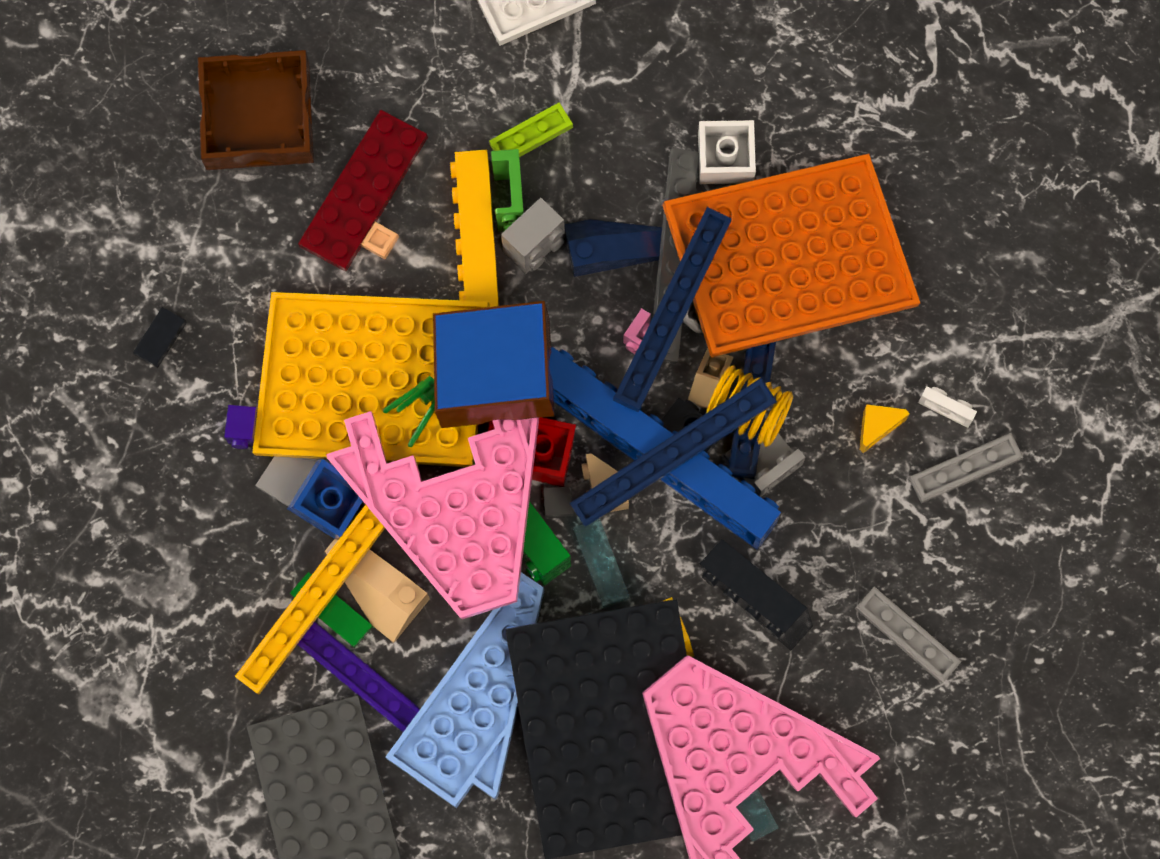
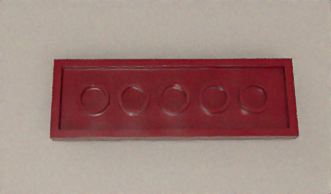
M380 110L300 239L299 247L346 272L362 247V241L374 222L378 221L428 139L427 134Z

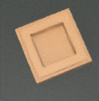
M374 222L362 241L361 246L386 259L397 242L399 235Z

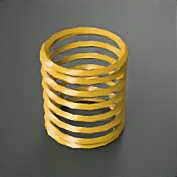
M735 365L729 366L714 390L706 413L726 401L731 385L738 375L737 385L729 398L740 392L747 380L748 387L760 378L753 379L752 373L744 375L742 368L736 370ZM771 382L765 384L773 396L776 394L777 403L773 405L757 438L758 444L764 442V447L770 446L776 438L793 400L792 391H786L782 394L781 387L778 386L773 389ZM766 410L754 418L747 436L749 440L753 439L757 433ZM750 421L739 427V435L745 433Z

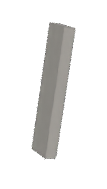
M1009 433L910 476L909 480L920 502L923 503L1023 459V456L1012 433Z
M875 586L856 606L855 609L941 684L945 682L962 662Z

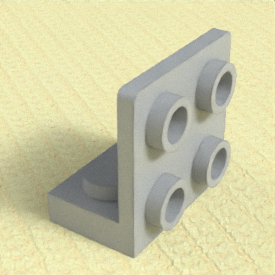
M778 433L770 446L764 447V442L761 443L755 479H743L755 488V494L762 497L801 467L805 456L799 449L793 452ZM731 449L725 455L728 461L730 460Z

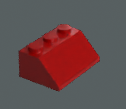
M539 418L532 480L564 487L575 436V424ZM490 421L488 431L495 429L493 421Z

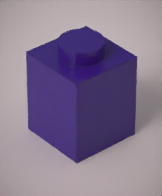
M228 405L224 438L228 444H231V447L248 449V446H253L257 418L256 407Z

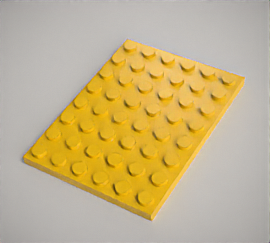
M271 292L252 453L256 456L327 459L326 454L351 447L344 420L371 411L375 418L387 463L414 456L417 464L457 467L475 465L468 438L478 434V424L441 428L434 411L414 445L408 447V442L432 403L429 402L425 405L418 398L401 412H397L396 408L388 413H383V409L413 389L422 380L424 381L428 376L434 379L433 313L490 307V304L483 301Z

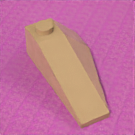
M340 538L333 540L325 550L326 554L331 551ZM370 549L345 581V584L371 625L393 643L430 600L428 593Z

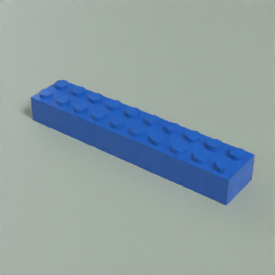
M554 347L551 348L549 369L553 380L554 403L635 461L677 433V431L671 433L664 428V423L655 415L650 414L648 416L641 410L636 412L613 401L618 390L615 386L607 381L603 384L596 379L594 371L585 365L582 367L578 366L573 362L574 358L565 350L560 349L558 351ZM702 451L660 479L756 550L759 549L776 526L781 514L778 510L779 506L768 497L762 499L755 494L756 490L752 485L744 480L741 482L737 481L732 477L733 473L722 464L717 466L708 460L710 456L705 451Z

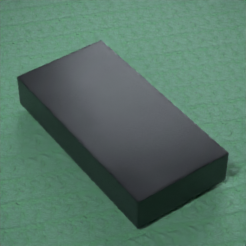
M162 307L133 351V354L158 368L186 325V320Z

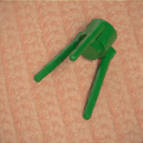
M428 376L424 381L422 380L413 389L383 409V413H388L396 408L397 412H401L418 398L425 405L429 402L432 403L408 442V447L414 445L435 411L434 379L431 376Z

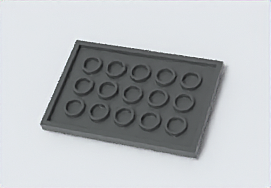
M358 695L247 726L279 859H401Z

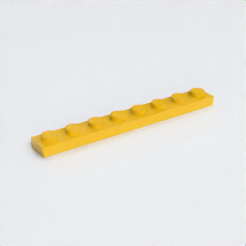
M366 504L235 675L237 679L257 694L262 692L384 531L385 527Z

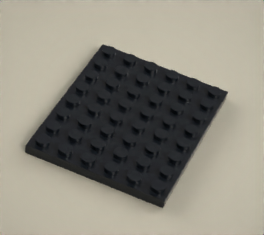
M677 599L506 628L545 859L681 836V827L642 694L687 656Z

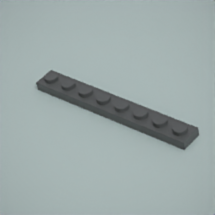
M675 147L670 150L665 201L695 194L699 152ZM665 212L663 214L653 317L680 263ZM682 324L663 362L672 364L678 362Z

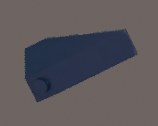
M591 219L564 224L574 277L659 260L662 227Z

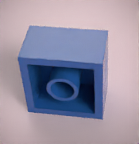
M321 459L316 461L287 509L333 539L342 536L363 501L332 464Z

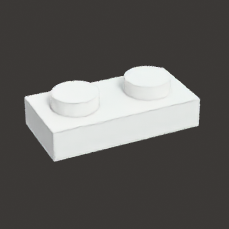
M926 386L918 402L967 428L977 413L968 402L963 400L955 401L947 397V393L937 387H932L931 389Z

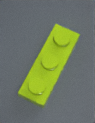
M559 102L489 140L493 151L519 149V157L572 129L573 123Z

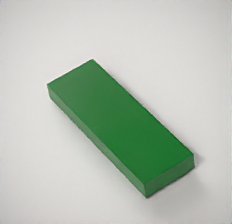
M308 572L290 592V595L295 598L312 574ZM334 595L318 616L322 622L353 648H356L373 628L367 620L337 595Z

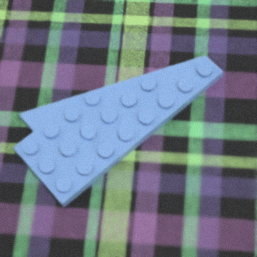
M522 572L517 602L492 610L386 755L387 760L455 808L459 806L473 785L495 800L499 794L518 710V700L505 629L537 623L544 594V587Z

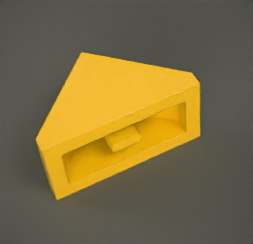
M866 405L863 411L860 440L861 452H866L904 423L910 413L906 409Z

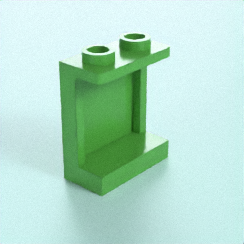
M519 149L491 151L494 181L510 180L512 206L495 209L499 232H504L524 213Z

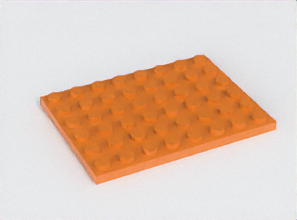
M869 154L667 200L662 205L680 261L707 207L732 218L693 299L711 357L918 307L920 304Z

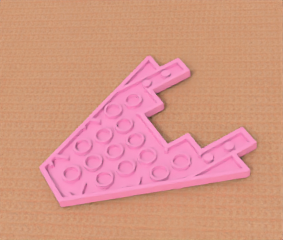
M371 411L345 419L351 447L326 454L327 459L461 619H465L516 603L520 584L539 418L493 420L494 430L468 438L476 465L426 481L421 479L414 456L387 464L375 418Z
M685 656L642 693L689 859H740L732 848L754 829L736 806L778 770L796 791L801 790L820 774L854 817H858L878 799L860 777L880 759L878 755L690 656Z

